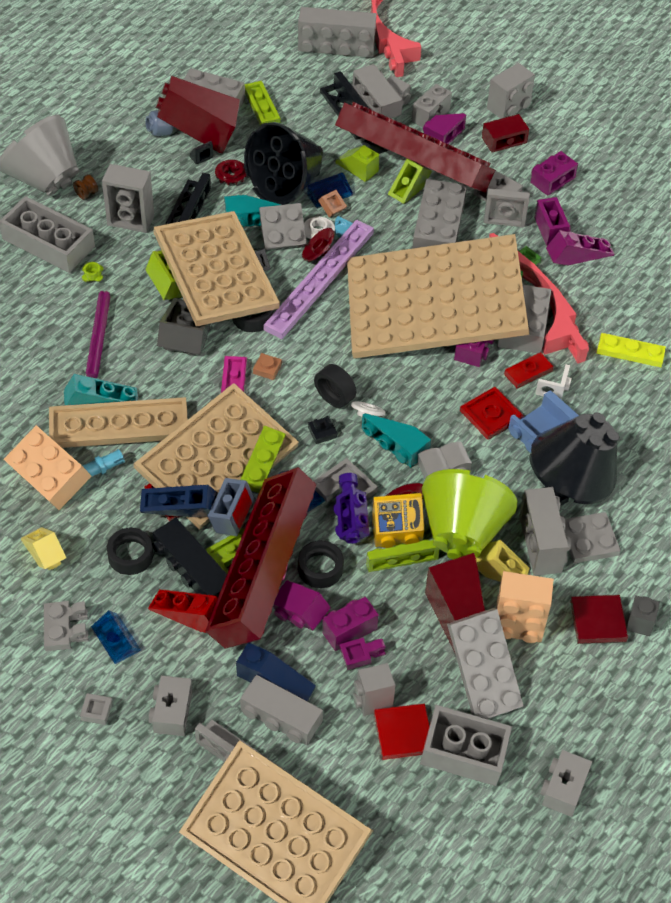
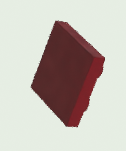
M620 595L571 597L570 603L577 644L627 642L628 635Z

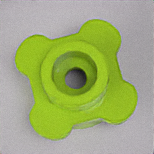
M96 262L85 264L82 268L84 272L82 280L84 282L102 281L103 275L101 273L104 270L103 266Z

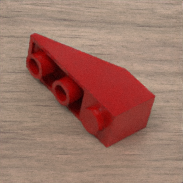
M159 589L148 609L199 632L206 633L205 630L218 598L213 595Z

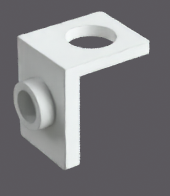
M565 365L561 384L538 379L535 395L544 396L547 392L543 391L542 387L548 386L562 400L564 390L569 391L572 379L568 377L570 365Z

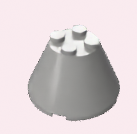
M60 115L46 117L24 131L26 136L18 143L14 140L0 157V171L46 193L49 197L55 194L60 187L65 189L72 183L71 178L80 171L77 167L65 119Z

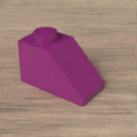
M466 114L435 115L424 124L423 132L426 135L450 144L465 129Z

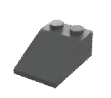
M174 298L159 322L157 346L163 347L167 351L178 350L188 355H200L205 346L211 324L196 327L185 301Z

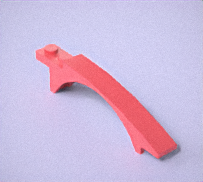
M371 0V13H377L376 10L383 0ZM377 14L375 42L379 54L384 53L385 58L389 59V68L391 71H394L395 76L402 77L404 74V63L420 61L421 44L392 32L382 23Z
M491 233L489 238L498 237V235ZM518 251L520 270L523 271L522 278L532 283L535 287L551 289L549 305L553 313L554 323L549 332L544 336L545 342L542 352L546 355L568 348L577 363L586 361L589 345L582 338L575 324L576 312L542 271Z

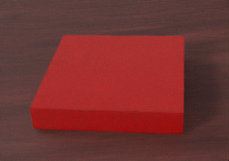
M496 387L460 406V412L487 440L508 429L512 415L519 419H522L524 416Z
M425 703L374 710L382 760L422 755L429 730Z

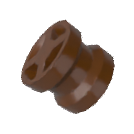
M89 174L83 176L82 180L73 182V188L82 200L87 199L89 194L98 192V185Z

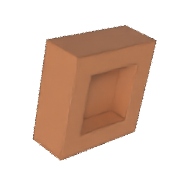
M337 190L322 196L318 200L329 218L347 208Z
M261 353L253 368V374L274 380L282 365V359Z

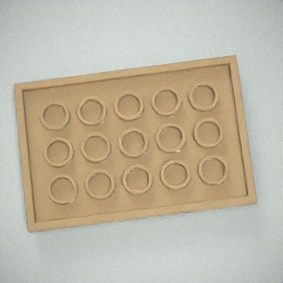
M235 211L154 227V235L196 327L279 309L280 302Z
M233 383L134 463V469L155 488L208 484L219 492L225 478L241 479L264 425L286 433L273 467L297 448L299 442ZM186 517L199 530L210 521L208 517Z
M240 740L179 831L183 836L278 903H328L373 832L372 829Z

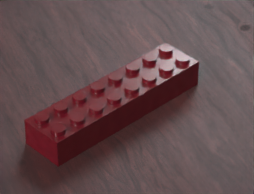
M344 102L335 126L485 193L496 171L490 167V162L355 102L352 105Z
M299 467L264 479L205 630L209 636L225 649L259 640L264 634V628L272 612V606L279 593L280 584L286 573L288 562L293 554L296 540L300 535V529L307 516V510L317 485Z

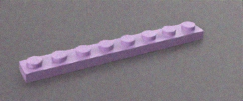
M355 220L282 303L279 309L264 324V331L283 339L343 270L350 257H354L374 234V228Z

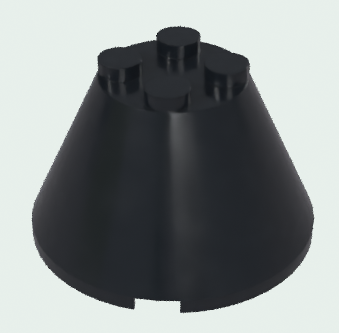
M278 122L264 123L257 130L253 131L247 140L244 151L245 173L247 177H250L254 186L252 189L260 199L286 205L293 202L311 181L319 176L323 150L314 141Z
M595 412L593 414L579 415L542 432L535 438L529 455L531 467L541 483L546 488L553 487L554 493L557 496L561 497L563 494L575 499L574 503L578 504L599 503L608 498L616 486L617 441L619 440V434L601 413Z

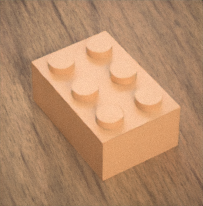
M37 425L3 459L58 510L92 477L81 464Z
M503 571L496 609L499 613L505 639H522L527 643L542 642L551 607L554 579Z

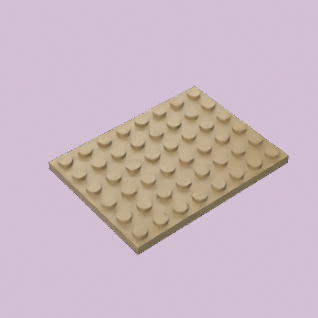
M515 234L350 257L347 261L353 359L529 335Z

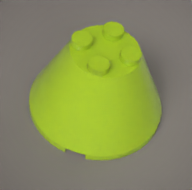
M439 470L428 475L422 486V495L433 536V545L446 552L447 557L452 560L474 553L476 557H480L483 549L516 512L517 498L509 487L488 475H485L484 478L470 475V470Z

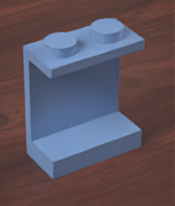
M550 390L544 394L542 405L522 419L512 415L508 429L510 434L515 439L522 441L526 449L531 453V445L539 434L579 415Z

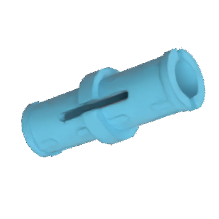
M118 449L103 457L97 456L94 458V461L82 466L91 476L99 473L103 475L106 473V470L125 463V460L122 459L124 457Z

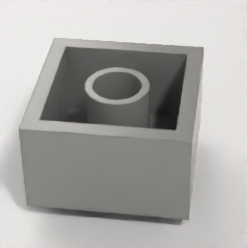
M518 62L490 80L487 109L501 119L515 115L521 109L527 108L532 101L535 74Z

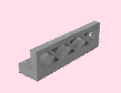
M211 720L206 727L199 723L195 728L196 743L223 762L227 760L238 741H242L214 720Z

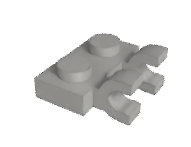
M69 601L44 604L45 651L71 649V642L89 641L85 623L76 624L72 628L70 626V621L88 620V610L86 609L85 601L77 602L72 607H70Z

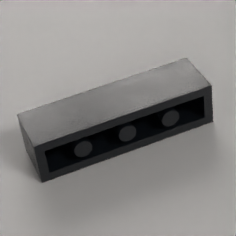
M174 518L153 531L154 542L152 546L158 555H163L169 568L181 575L183 584L187 588L191 587L196 594L213 595L218 598L227 574L177 518Z

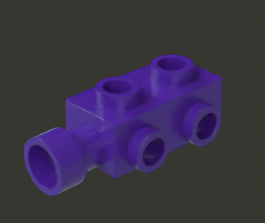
M344 473L339 476V487L342 489V493L336 496L337 504L334 505V512L338 516V525L335 527V532L339 539L349 544H355L370 535L366 492L356 489L358 487L357 475L354 473Z

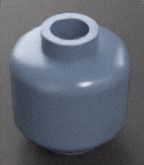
M158 110L151 111L145 119L147 131L153 136L170 135L175 127L157 117Z

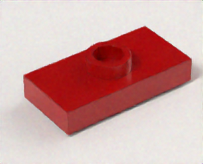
M539 352L505 369L504 375L518 389L552 372L554 366Z

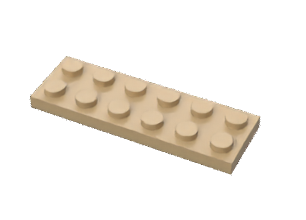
M186 397L49 407V437L61 448L162 441L188 420Z

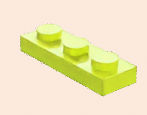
M601 333L596 354L662 367L666 346Z

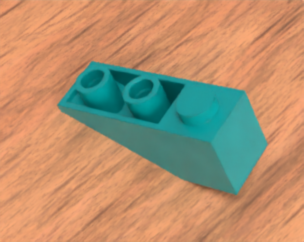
M248 195L224 196L225 213L235 211L242 227L261 226L260 207L281 205Z
M73 374L64 389V406L138 401L137 388L78 374Z
M367 413L362 415L363 432L377 440L383 449L393 453L400 463H405L412 468L418 463V454L430 449L431 439L415 426Z

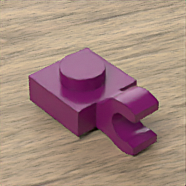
M363 637L340 644V651L347 670L371 664V657L376 658L386 655L384 650L386 646L383 639L365 643Z

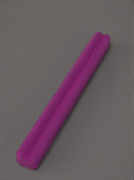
M100 291L98 294L85 372L86 376L91 378H97L99 374L111 298L108 291Z

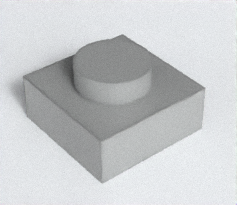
M87 693L80 714L81 721L106 725L113 703L112 698Z

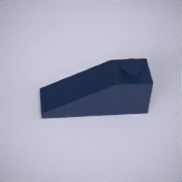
M208 484L142 489L140 512L195 518L208 517L218 492Z
M247 643L236 661L237 677L250 683L258 675L307 702L316 688L315 684L277 656L252 643Z

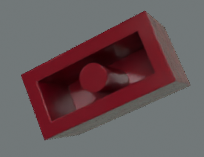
M520 114L483 123L482 139L491 153L526 144L528 141L529 128Z

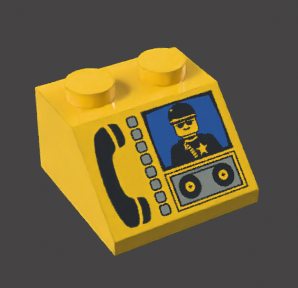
M421 493L373 498L372 530L375 547L390 548L399 544L407 545L423 540L424 519Z

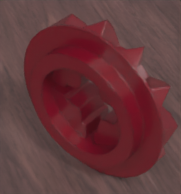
M238 160L222 161L215 168L216 178L219 179L220 183L226 182L227 185L230 183L237 185L238 181L244 182V178L247 177L244 163Z

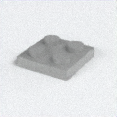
M488 188L484 223L525 227L530 193Z
M301 203L259 208L265 250L306 246Z
M606 512L565 519L564 532L565 536L570 538L571 549L569 552L574 564L620 555L621 550Z

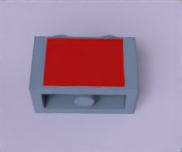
M230 478L224 479L208 514V518L216 533L238 536L254 501V496L247 481Z

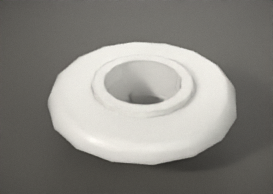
M312 217L304 222L305 236L308 239H311L325 228H332L335 232L333 222L325 217ZM320 226V227H323V228H321V229H316V228H314V227Z
M358 401L351 403V406L358 410L357 415L361 417L364 413L374 416H385V410L378 406Z

